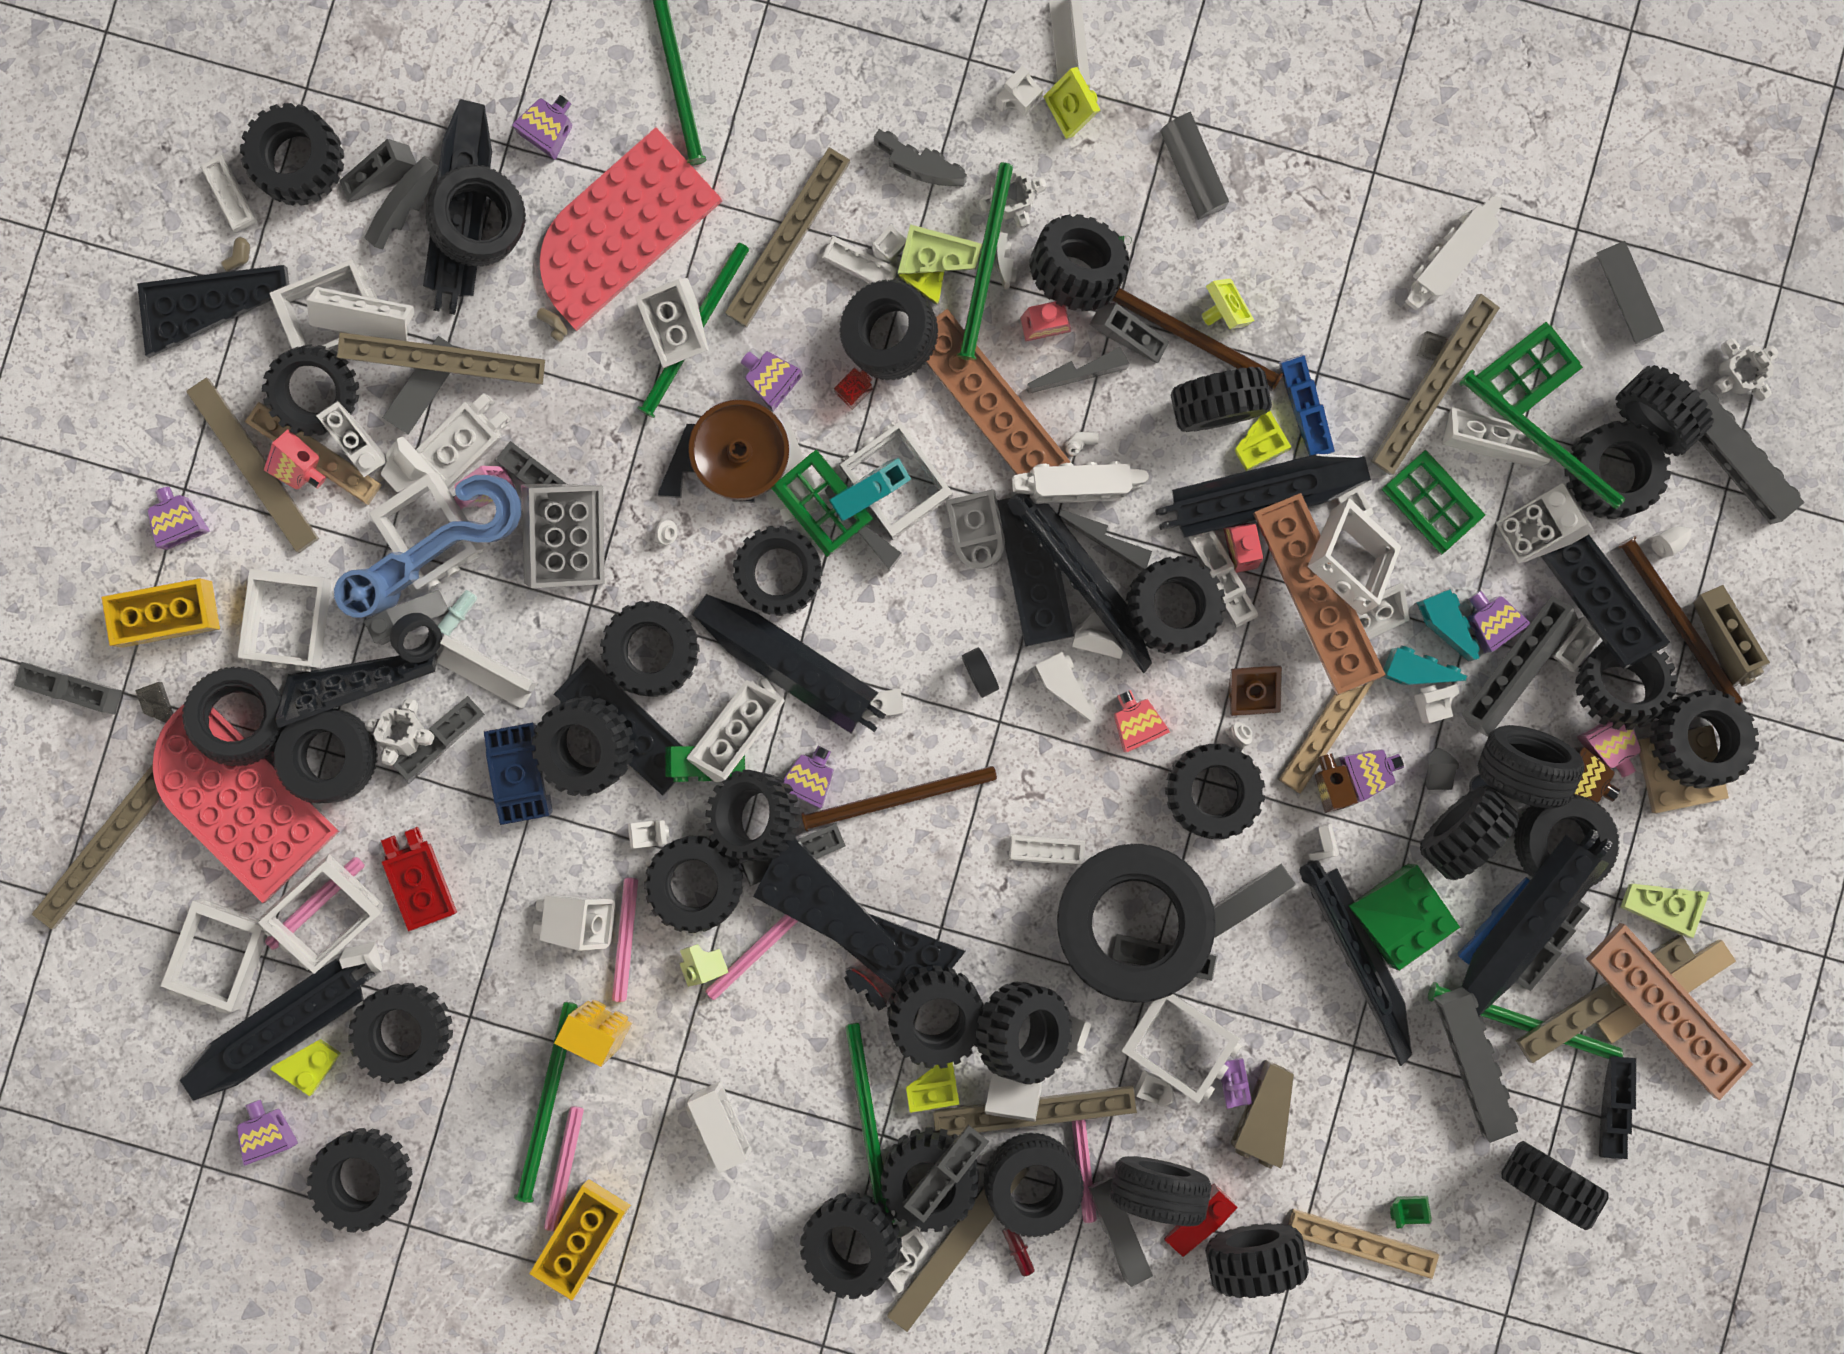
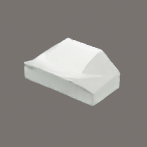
M404 437L395 440L386 454V462L381 471L384 479L398 493L426 474L436 473Z
M1091 612L1083 623L1076 626L1072 647L1121 659L1123 647L1095 612Z
M1586 617L1578 618L1577 622L1552 653V657L1571 672L1577 669L1600 638Z

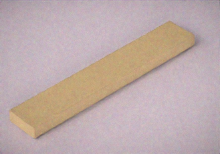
M258 402L245 420V423L273 442L287 429L291 430L289 426L281 427L278 424L280 419L277 416L272 418L268 413L271 409ZM304 432L295 434L318 454L320 459L316 467L317 471L365 504H370L382 484L369 475L364 477L357 467L311 436H303Z
M1374 681L1341 695H1333L1278 780L1301 794L1320 765L1318 757L1328 753Z
M1718 939L1697 953L1695 958L1670 974L1689 993L1735 963L1736 960L1723 940ZM1627 1003L1596 1022L1607 1041L1611 1044L1644 1023Z
M1292 1209L1288 1225L1296 1228L1302 1234L1303 1240L1433 1279L1439 1258L1437 1252Z

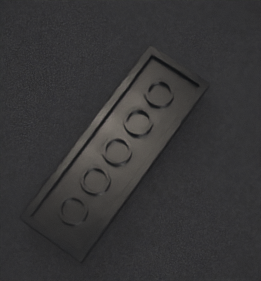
M1010 498L997 500L1005 538V551L1025 647L1074 637L1061 570L1057 568L1054 559L1048 551H1045L1040 546L1039 540L1033 532L1025 527L1022 518L1019 515H1014L1011 509H1009L1008 500Z
M1589 534L1573 544L1541 556L1623 669L1669 645L1670 641Z
M587 658L554 695L562 703L578 697L580 699L584 696H590L593 700L597 698L605 700L606 706L612 704L618 708L616 713L619 716L622 714L625 716L627 721L624 723L627 728L631 727L633 732L629 737L630 740L634 741V749L630 751L634 756L629 765L664 796L676 783L673 782V777H666L665 747L683 745L620 686L614 683L591 659Z

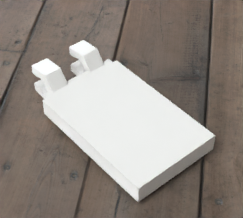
M485 393L475 402L470 404L464 402L416 449L417 453L440 475L448 489L462 478L501 439L502 433L500 431L512 421L502 411L491 420L483 414L496 403Z
M789 421L782 424L789 441V460L783 476L804 459ZM807 469L802 475L812 488L815 489V483L809 469ZM798 477L788 485V488L798 500H802L810 493ZM772 489L765 493L771 509H780L786 525L795 521L792 513ZM813 498L805 504L806 510L810 515L818 512Z

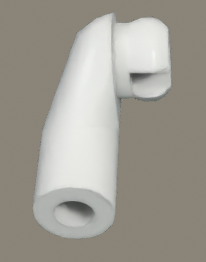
M1074 433L1066 442L1065 451L1070 456H1076L1085 445H1098L1099 433Z

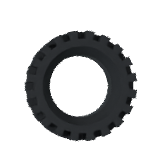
M312 344L290 349L273 360L269 365L271 367L270 370L264 374L263 378L267 380L262 385V392H266L267 397L263 401L265 406L270 404L272 408L268 413L272 418L277 416L280 419L278 424L281 427H291L290 432L294 434L304 432L303 436H312L313 434L320 436L328 432L316 416L319 413L302 409L295 403L290 394V379L294 371L299 367L314 366L324 370L331 377L335 385L336 397L334 403L338 401L350 415L353 414L355 410L354 405L359 400V395H356V390L359 389V382L354 381L353 377L356 376L354 369L349 370L347 367L349 362L346 359L337 358L338 352L335 350H325L326 346L318 345L314 347Z
M1657 365L1652 367L1646 366L1618 393L1615 399L1618 401L1616 407L1621 409L1619 414L1621 417L1626 418V421L1635 422V427L1642 424L1648 427L1647 432L1649 434L1655 432L1659 436L1658 443L1660 445L1664 443L1667 448L1664 451L1665 454L1683 455L1713 426L1714 418L1711 417L1713 413L1711 409L1706 408L1708 403L1705 399H1700L1699 395L1701 394L1697 389L1692 390L1687 380L1682 381L1679 379L1680 375L1675 372L1670 374L1667 368L1662 367L1659 369Z
M768 526L764 531L756 530L753 532L755 535L751 538L747 537L743 541L745 543L743 547H739L736 552L738 556L733 561V567L735 568L733 577L737 584L736 587L751 606L765 614L783 616V614L787 613L790 615L797 613L796 610L804 609L808 606L807 603L816 597V591L818 588L820 589L822 583L821 576H823L820 557L810 540L795 529L790 530L786 526H780L779 528ZM773 549L789 550L795 553L802 563L803 572L799 584L794 590L784 595H771L764 592L758 586L755 578V569L759 559L766 552Z
M1602 641L1598 647H1595L1578 670L1580 673L1577 675L1575 683L1580 685L1577 687L1576 693L1577 696H1584L1580 701L1582 707L1589 706L1591 708L1587 714L1592 718L1596 714L1601 717L1600 724L1605 726L1608 722H1612V728L1617 730L1625 725L1626 730H1633L1637 725L1639 728H1642L1649 721L1652 722L1672 701L1671 698L1677 690L1673 686L1678 682L1677 675H1671L1675 670V666L1673 663L1667 664L1665 662L1669 656L1664 651L1662 654L1655 652L1626 668L1641 679L1645 688V698L1638 703H1625L1612 696L1603 684V670L1611 667L1622 668V666Z
M753 770L732 772V777H727L725 781H722L723 786L716 785L713 791L716 793L715 798L709 797L707 802L712 804L711 810H706L705 817L711 818V822L706 823L707 830L714 832L709 836L711 841L719 843L716 846L719 851L726 852L725 855L738 859L769 861L768 858L780 856L778 850L786 851L789 848L786 841H794L796 834L792 833L793 827L799 828L800 821H795V815H801L800 808L794 807V803L798 802L797 795L790 794L793 790L790 784H785L784 779L775 775ZM762 793L768 800L769 819L761 836L752 840L747 836L743 828V810L753 796Z

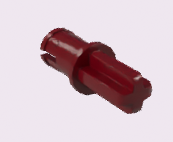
M1004 1228L1002 1233L1009 1245L1010 1256H1014L1022 1276L1031 1275L1035 1272V1269L1026 1250L1028 1245L1024 1244L1020 1234H1015V1232Z

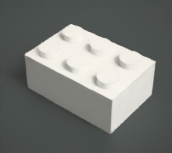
M719 1081L694 1093L687 1102L688 1107H686V1111L690 1120L695 1121L698 1126L697 1136L702 1145L706 1144L709 1151L707 1158L711 1167H716L718 1173H721L747 1161L752 1149L722 1082Z

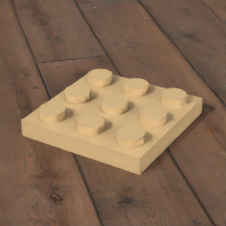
M1713 725L1688 729V741L1693 752L1702 760L1712 762L1719 752ZM1650 737L1638 740L1641 749L1639 756L1652 813H1660L1729 798L1726 784L1699 789L1693 786L1686 787L1680 785V780L1673 781L1667 776L1669 772L1667 770L1662 771L1658 766V763H1660L1658 757H1653L1652 751L1655 750L1654 744H1650Z

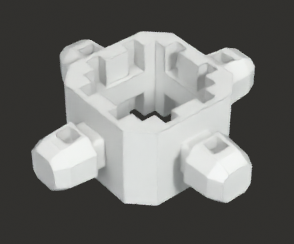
M1001 162L996 163V174L998 171V166ZM1016 170L1012 172L1010 185L1014 182L1015 185L1019 183L1020 187L1023 188L1026 200L1024 203H1018L1013 207H1010V205L1005 206L1003 218L1008 220L1014 217L1016 226L1019 229H1024L1030 224L1028 212H1030L1034 203V193L1037 195L1044 192L1047 186L1043 177L1031 179V182H1029L1025 172ZM996 178L991 186V197L987 195L979 200L980 209L984 213L990 210Z
M1730 338L1721 344L1722 352L1729 358L1719 366L1718 373L1721 378L1715 382L1714 389L1719 394L1729 390L1732 393L1743 394L1752 390V395L1757 400H1765L1771 396V390L1768 384L1763 382L1773 376L1774 366L1771 362L1778 356L1777 349L1774 346H1768L1762 350L1759 346L1750 345L1740 350V345L1736 340ZM1743 357L1745 359L1750 357V364L1753 368H1758V371L1755 372L1757 376L1749 383L1747 381L1742 383L1740 373H1735L1733 370L1736 368L1735 363Z
M407 698L403 701L400 707L401 710L389 708L382 712L380 719L371 718L365 723L364 727L366 730L374 735L376 741L383 748L380 760L385 765L392 766L396 762L398 754L409 756L417 751L419 745H431L434 740V735L429 730L424 729L422 723L417 718L418 703L413 699ZM401 722L411 725L407 730L408 738L403 737L402 740L397 742L387 739V737L390 738L392 733L391 726L395 727L396 724H401Z

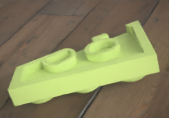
M910 224L898 274L974 270L977 267L982 244Z
M1628 884L1620 907L1687 938H1694L1710 892Z

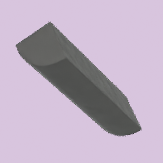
M1190 111L1167 123L1160 132L1199 220L1224 210L1229 203V199Z
M1626 241L1597 252L1598 260L1635 344L1656 337L1664 332V328Z
M440 336L432 344L454 347ZM415 369L382 418L409 435L450 373Z

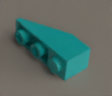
M896 458L885 462L829 499L841 521H844L894 492L912 479L900 459Z
M1451 589L1416 602L1427 627L1467 661L1480 658L1478 643L1475 639L1471 638L1468 631L1470 629L1469 622L1465 616H1462L1459 610L1460 601L1457 595L1452 593Z
M1403 645L1400 648L1391 649L1383 668L1384 678L1401 685L1466 681L1467 675L1460 673V668L1449 664L1446 667L1437 664L1438 659L1428 655L1420 657L1414 654V649Z

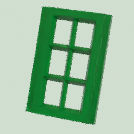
M1544 322L1476 375V377L1505 400L1506 398L1503 395L1519 383L1527 394L1512 406L1524 414L1583 367L1553 327ZM1548 338L1555 349L1539 360L1532 349ZM1559 352L1567 363L1551 375L1543 364ZM1528 353L1536 364L1519 376L1511 365ZM1540 368L1547 379L1533 390H1530L1523 379ZM1508 369L1515 380L1499 391L1492 380Z
M816 449L778 480L771 489L828 557L869 524L873 518L866 509H863L853 515L857 521L848 529L834 515L836 513L834 508L830 510L818 493L828 485L837 495L846 489L847 486ZM811 465L824 479V482L815 489L812 488L802 475ZM797 477L810 492L801 501L788 488V485ZM813 497L826 511V514L817 521L814 520L803 506ZM828 518H831L843 532L833 541L820 527Z
M1426 449L1381 489L1441 555L1486 515ZM1420 466L1434 479L1425 489L1411 475ZM1407 477L1421 492L1412 501L1398 488ZM1438 484L1452 498L1443 508L1429 494ZM1424 496L1438 510L1430 520L1415 506ZM1455 503L1469 517L1460 527L1446 513ZM1441 516L1455 529L1446 539L1432 525Z

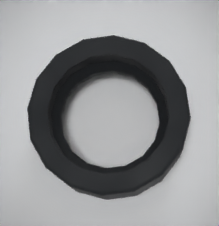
M422 613L404 615L396 621L391 629V646L404 660L410 663H420L428 660L436 654L441 646L442 634L440 628L429 616ZM419 626L428 628V636L423 644L414 649H405L403 646L404 639L412 629Z
M979 647L962 655V660L969 676L982 698L999 690V685L993 671Z

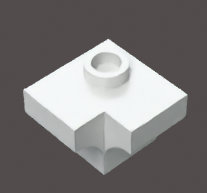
M1022 65L1006 80L1005 88L996 96L995 106L1002 112L1005 109L1014 108L1026 116L1042 99L1043 90L1034 82L1029 71Z
M1457 684L1441 688H1436V685L1420 688L1422 693L1414 695L1422 724L1453 717L1451 701L1460 693Z

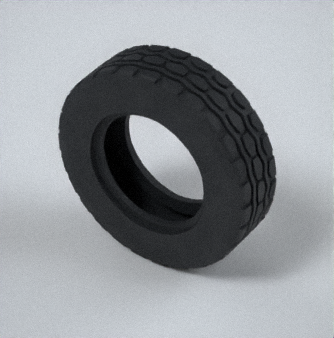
M1123 844L1107 848L1081 864L1064 888L1057 912V931L1062 951L1072 970L1079 978L1102 995L1132 1003L1151 1002L1171 996L1187 986L1198 975L1209 957L1214 943L1216 927L1211 896L1198 873L1187 862L1168 850L1144 844ZM1140 881L1156 886L1169 897L1176 909L1178 916L1176 941L1168 954L1153 964L1135 967L1118 963L1104 953L1095 939L1092 919L1098 901L1109 889L1124 882Z

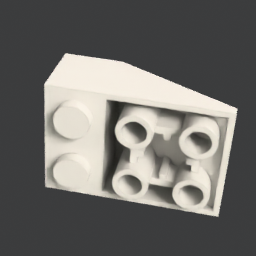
M1564 483L1496 522L1518 564L1573 544L1594 532L1573 493Z

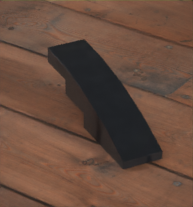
M1609 1056L1601 1108L1599 1157L1628 1159V1134L1632 1135V1109L1636 1110V1058Z

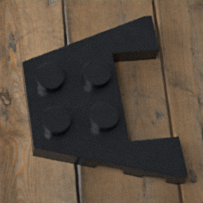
M686 424L658 491L659 497L682 498L683 473H695L689 457V441L695 424ZM755 498L748 499V500H732V501H733V502L755 503Z

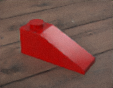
M1214 1183L1211 1188L1206 1219L1197 1226L1176 1225L1164 1240L1184 1257L1220 1228L1238 1207Z

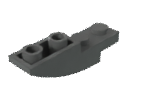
M878 129L874 135V145L891 155L889 157V166L913 179L935 185H965L967 181L965 170L956 163L951 164L944 160L945 157L939 151L934 149L931 151L925 148L922 154L919 155L915 147L910 144L905 146L890 131L884 132Z

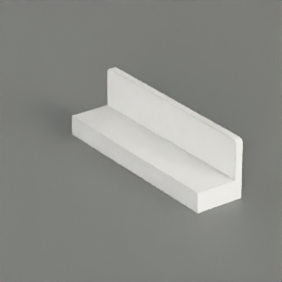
M1050 0L1049 8L1057 81L1070 68L1078 67L1090 89L1081 0Z
M316 287L307 299L309 324L311 326L350 334L408 341L407 325L414 316V306Z
M444 635L440 644L445 647L438 657L437 663L517 707H525L537 685L536 682L456 638Z

